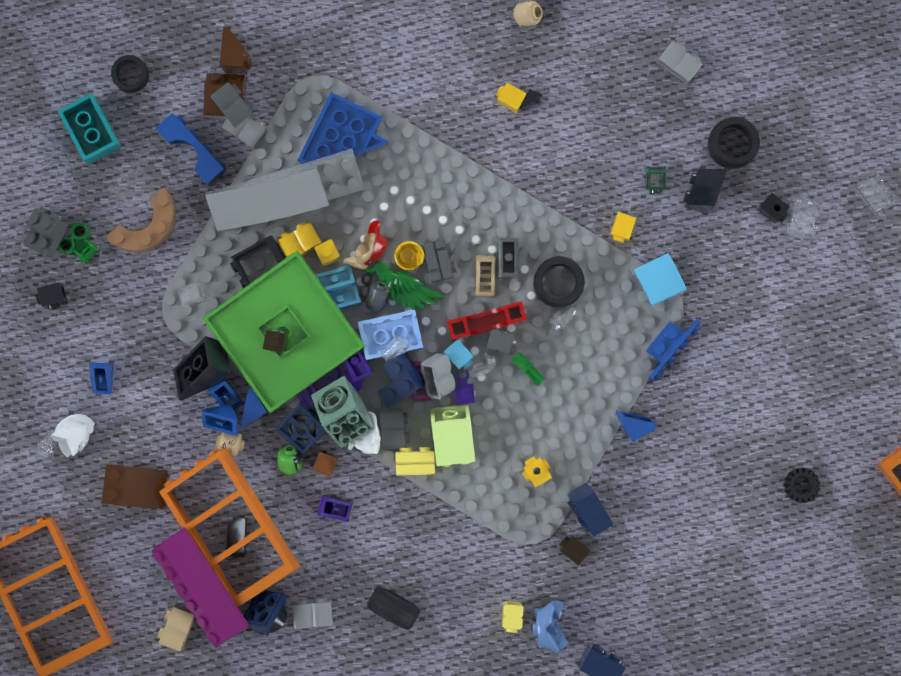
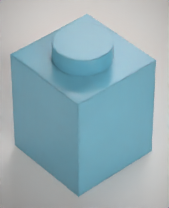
M458 339L443 352L458 370L461 368L465 370L473 363L471 361L473 355Z

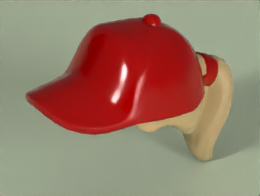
M375 220L370 223L368 234H365L363 242L357 247L355 257L344 259L343 264H349L354 268L365 270L372 261L378 260L383 256L388 242L380 234V221Z

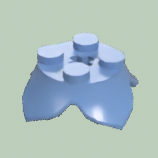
M555 600L542 608H535L536 624H533V634L538 636L539 648H548L554 653H558L559 650H563L568 645L563 631L558 628L557 622L560 620L564 602Z

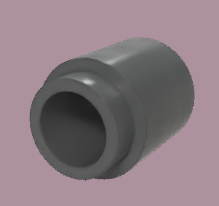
M376 282L371 285L366 299V307L369 310L380 312L384 308L390 292L386 284Z

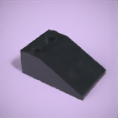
M698 169L696 173H692L689 181L692 184L691 189L686 191L683 201L686 202L684 207L703 214L711 211L715 207L727 170Z
M205 336L173 369L178 399L183 401L221 383L231 373L227 352L217 339Z

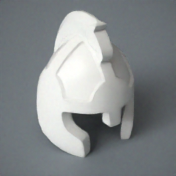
M368 411L374 429L349 443L348 450H352L353 446H355L357 449L362 450V453L378 454L381 445V431L377 425L376 415Z
M75 414L68 416L57 425L55 432L51 434V438L59 443V448L66 457L74 456L78 450L81 452L88 443L89 434L93 432V425L95 423L86 415Z

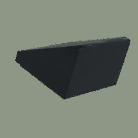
M531 89L528 90L521 109L523 111L527 110L542 99L543 94Z

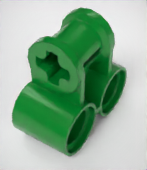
M75 223L70 230L72 237H62L57 248L66 255H73L75 253L88 265L89 260L101 251L89 240L91 229L83 223ZM83 227L85 234L82 237H78L77 231ZM70 241L72 246L69 250L65 251L64 244Z

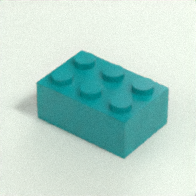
M92 93L57 111L83 161L88 165L122 148L103 109Z

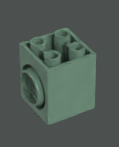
M345 376L311 395L322 427L340 448L374 429L363 398Z

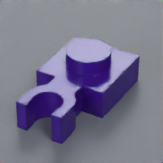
M469 370L466 371L464 379L459 377V371L456 372L457 380L460 385H455L456 405L475 403L473 384H467Z

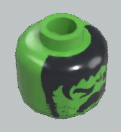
M286 446L278 452V468L285 475H295L302 469L303 455L294 446Z

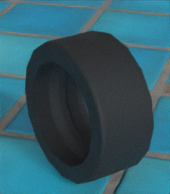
M125 55L119 57L114 62L111 68V77L120 90L127 93H135L141 91L146 86L149 80V71L146 64L140 58L134 55ZM128 63L138 65L141 70L140 80L133 85L124 84L119 77L121 67Z

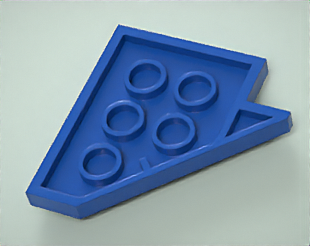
M331 92L297 161L304 164L349 149H353L354 156L388 145V140L375 134L383 117Z

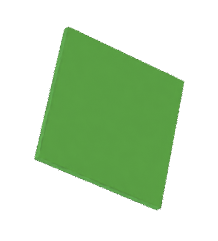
M298 250L203 317L205 323L269 413H272L365 347V344ZM271 328L289 332L285 352L278 353L262 349L267 329Z

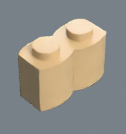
M177 606L168 609L165 615V620H167L165 628L161 627L157 636L160 639L159 644L181 652L195 619L192 612Z

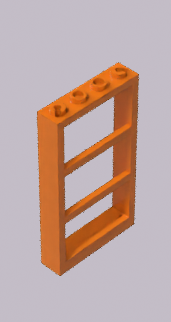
M216 448L208 454L209 458L206 460L202 458L195 462L193 469L190 471L186 469L179 473L177 480H169L164 484L165 488L159 492L181 528H186L237 607H240L301 566L226 448L222 450ZM218 459L237 488V491L191 521L172 490ZM242 496L261 527L214 558L195 526ZM265 533L284 564L237 595L218 563Z
M46 515L36 520L37 524L31 527L29 524L19 529L20 532L15 535L10 533L3 536L0 542L1 549L47 526L63 558L5 587L0 577V597L38 676H47L114 642L54 517L48 518ZM66 565L81 598L24 626L8 593ZM85 604L100 637L43 665L27 632Z

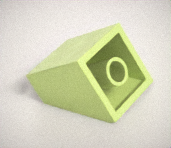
M468 404L430 408L437 466L449 467L452 464L467 465L475 462Z

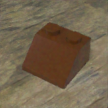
M223 27L220 55L221 68L225 73L247 74L248 69L251 70L252 58H250L245 47L228 27Z
M207 73L204 84V115L225 116L210 96L227 82L231 86L235 83L242 92L239 96L244 101L246 99L245 75Z

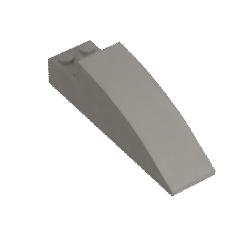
M349 149L205 194L217 231L277 220L329 206L328 200L363 190L365 187L353 149Z

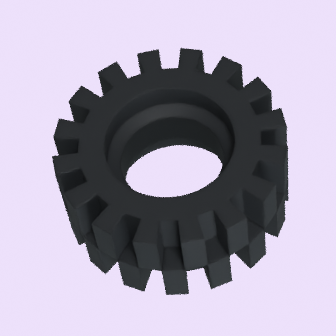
M797 468L788 473L784 479L785 483H783V486L785 487V493H787L790 499L799 503H808V501H813L814 497L818 496L817 493L821 489L819 484L821 483L818 481L819 477L812 470ZM799 478H805L809 483V488L804 493H799L795 489V482Z

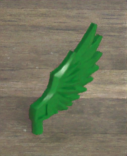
M384 262L365 269L366 273L370 272L371 275L377 273L380 282L386 284L390 290L388 294L390 300L393 301L395 299L396 305H399V302H401L404 308H407L408 304L412 310H415V306L425 310L421 302L436 306L437 303L431 298H444L443 294L422 286L424 282L412 277L408 271L396 272L390 269Z

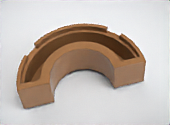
M163 188L150 199L154 215L146 228L139 231H130L119 225L105 238L115 246L135 253L148 252L161 246L170 237L176 224V206L169 191Z

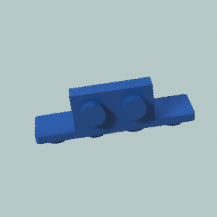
M697 318L686 332L670 321L646 349L648 354L660 362L649 376L651 382L654 379L658 381L665 372L663 368L667 364L670 366L677 358L675 354L679 349L681 351L684 350L689 343L687 339L691 334L695 336L701 329L699 326L701 320Z

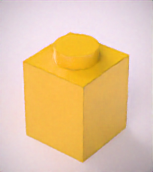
M506 83L504 87L500 86L496 93L498 97L497 102L515 113L518 112L527 93L509 83Z
M618 212L609 236H612L613 240L619 243L628 242L636 218Z
M332 239L314 247L324 267L341 259Z

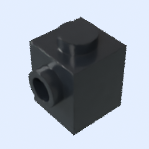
M771 193L757 210L775 224L778 221L781 223L789 215L787 210L790 207L774 193Z
M60 282L37 288L36 300L43 308L55 310L60 308L59 304L68 302L64 286Z

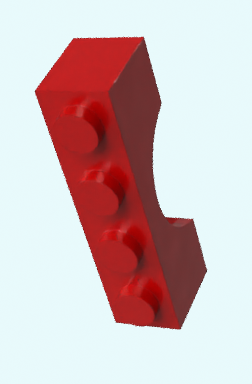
M520 301L487 312L447 321L451 340L455 341L492 331L493 329L525 322L527 318L523 303Z

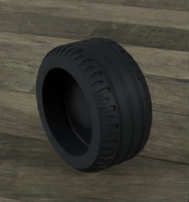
M729 117L721 120L712 129L708 137V151L712 159L718 165L728 169L741 168L750 163L757 155L760 147V137L756 127L750 121L741 117ZM737 128L746 134L749 140V150L743 157L731 158L721 151L718 138L723 130Z
M562 256L549 258L535 272L533 279L534 291L540 301L550 307L564 308L570 306L577 301L584 290L585 278L583 271L570 258ZM555 266L567 268L575 278L573 292L561 299L548 295L542 283L546 271Z
M381 586L374 589L372 596L367 602L369 610L406 630L413 627L420 614L418 606Z

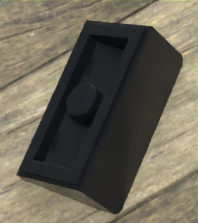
M228 517L226 550L247 536L248 518ZM246 545L230 556L245 557Z

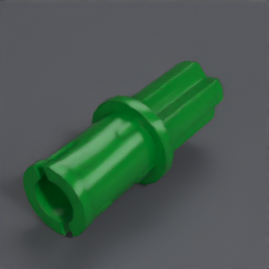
M521 351L511 359L523 371L522 374L525 373L536 386H539L545 380L533 366L534 363L531 364Z

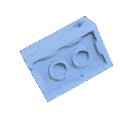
M415 310L358 322L361 339L365 344L363 349L367 361L424 349Z

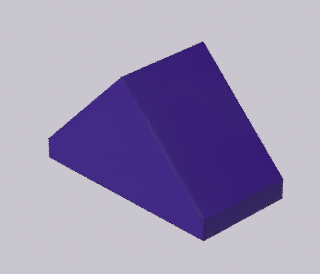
M323 495L317 515L348 522L353 503Z

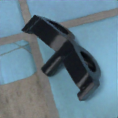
M370 272L361 277V283L365 286L360 288L359 296L365 302L370 290L369 285L372 281Z

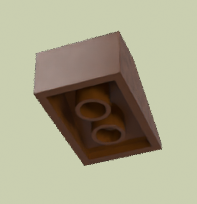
M106 464L101 503L163 509L164 499L159 491L165 488L164 484L167 481L168 471Z

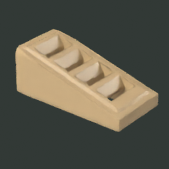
M476 256V296H495V256ZM480 262H491V265H480ZM480 270H491V273H480ZM480 278H491V281H480ZM480 286H491V289H480Z

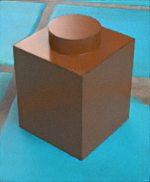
M319 451L312 470L331 477L339 458Z

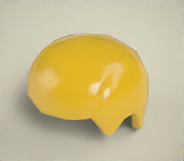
M405 241L395 249L394 259L402 269L414 270L423 263L424 252L422 247L416 242Z

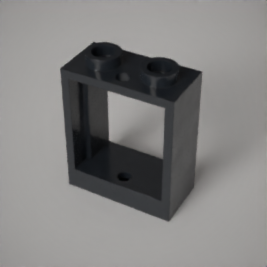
M272 235L231 256L233 262L230 264L234 272H239L242 277L239 281L243 288L248 286L251 281L240 260L266 246L270 247L278 263L285 259Z

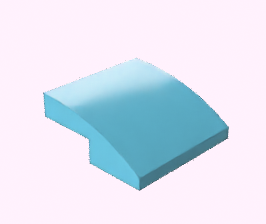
M669 253L634 269V273L652 307L687 290Z
M351 265L316 274V277L340 310L362 305Z

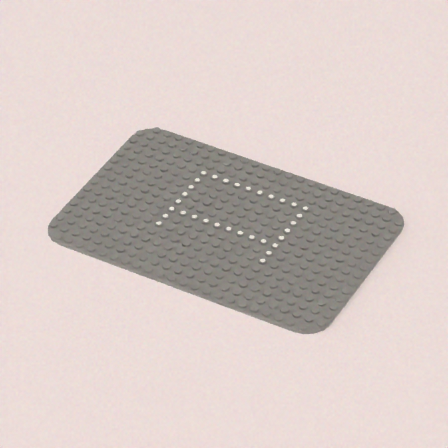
M310 76L299 81L287 93L266 127L267 133L257 148L251 151L230 186L301 165L302 163L297 160L332 92L383 117L375 134L388 140V145L355 156L365 189L328 200L329 206L277 220L217 231L213 216H211L164 294L162 314L168 329L181 341L193 348L205 336L217 339L203 320V317L243 289L239 281L242 277L239 272H234L230 264L233 262L231 256L271 235L277 242L281 234L287 231L290 233L297 230L296 226L303 222L311 223L322 243L332 239L341 259L324 267L315 249L303 255L302 257L316 275L348 266L349 264L342 263L343 260L355 257L357 247L363 242L365 234H368L370 223L375 220L380 221V234L388 242L386 252L378 260L372 261L368 268L377 263L384 262L390 269L396 272L408 271L412 277L424 282L422 286L444 295V298H431L437 303L436 306L423 302L421 303L424 305L425 310L415 306L424 349L408 352L412 361H425L436 353L444 354L443 352L455 342L451 340L447 321L487 312L520 301L523 303L527 318L525 322L495 329L501 331L502 334L504 332L512 334L513 340L517 341L514 352H509L507 355L499 354L498 351L492 352L487 350L486 346L491 331L459 339L473 355L471 359L473 363L465 370L463 368L458 370L451 362V373L454 377L455 385H460L456 372L459 371V377L464 379L466 371L469 370L467 384H473L475 403H469L468 406L475 462L467 465L452 464L449 467L437 466L435 456V474L402 476L507 540L525 545L537 544L550 538L561 526L571 509L567 503L570 501L567 494L588 481L620 428L621 423L615 414L616 410L629 413L647 383L649 376L659 362L648 354L646 349L670 321L677 327H680L684 316L681 295L678 294L652 307L634 273V269L645 264L340 80L329 76ZM499 238H518V279H498ZM445 239L446 243H450L452 254H449L450 262L454 261L457 272L453 273L454 278L431 283L425 255L423 263L414 270H404L397 265L394 259L395 249L405 241L416 242L423 249L422 244ZM269 246L240 260L251 283L278 264ZM477 255L496 257L495 296L475 295ZM556 256L567 257L575 261L582 269L585 278V286L581 296L573 304L564 308H554L544 304L537 297L533 286L534 275L538 267L545 260ZM480 262V265H491V262ZM351 266L359 293L360 288L365 286L361 283V277L367 273L366 270H360ZM552 267L543 276V288L553 298H565L575 288L574 275L565 267ZM480 270V273H491V270ZM377 273L372 274L369 289L372 284L380 282ZM480 278V281H491V278ZM480 286V289H491V286ZM388 295L385 306L380 312L369 310L366 307L367 303L361 297L362 305L344 309L341 312L361 339L358 322L412 309L408 304L407 308H404L401 302H399V305H396L395 299L391 301ZM362 348L361 351L365 358L364 349ZM521 351L531 364L534 363L533 366L545 378L539 386H536L525 373L522 374L523 371L511 360L518 352ZM227 354L230 370L245 379ZM401 354L367 361L373 373L364 378L362 389L358 393L363 398L367 411H371L376 415L380 431V410L403 409V413L407 412L408 424H404L405 432H409V443H406V448H411V451H419V447H431V451H435L430 408L456 405L455 390L441 399L432 398V401L412 400L411 394L387 408L378 390L393 382L384 364ZM416 391V395H428L426 391ZM296 395L285 404L294 409L300 401ZM315 405L309 407L310 409L317 412ZM381 439L378 454L368 455L396 471V452H400V448L382 449ZM533 456L536 459L539 457L541 460L546 459L551 468L548 471L552 477L536 488L531 481L527 483L522 474L525 471L523 469V466L526 465L525 461ZM535 467L533 473L538 474L539 468Z

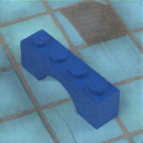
M172 113L155 129L170 145L186 143L195 148L198 160L194 171L210 187L226 172L223 168L225 163L219 157L214 158L210 154L212 149L206 143L202 145L197 140L200 138L193 129L189 131L185 127L187 123L180 115L176 117Z

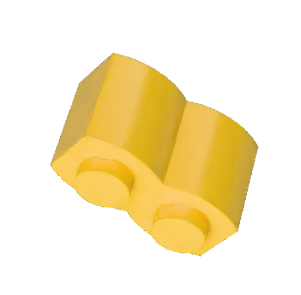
M303 222L296 226L297 230L290 233L287 231L279 236L280 239L277 242L286 258L297 250L303 256L313 251L314 247L322 244L311 223Z

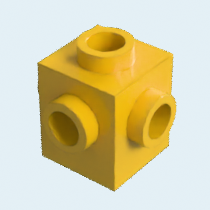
M533 456L525 461L526 465L523 466L525 471L522 474L527 483L531 481L536 488L552 478L548 471L551 468L546 459L541 460L540 457L536 459ZM535 467L539 468L538 474L533 473Z

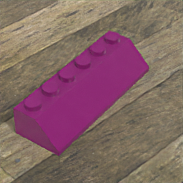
M185 527L151 550L154 559L161 565L166 577L171 580L176 592L182 597L187 609L192 612L197 620V624L204 630L209 642L215 648L249 626Z

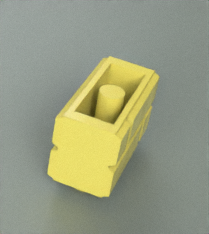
M419 447V451H411V448H400V452H396V475L435 474V451H431V447Z
M513 601L503 602L501 623L506 632L517 633L518 629L522 628L524 609L522 603Z

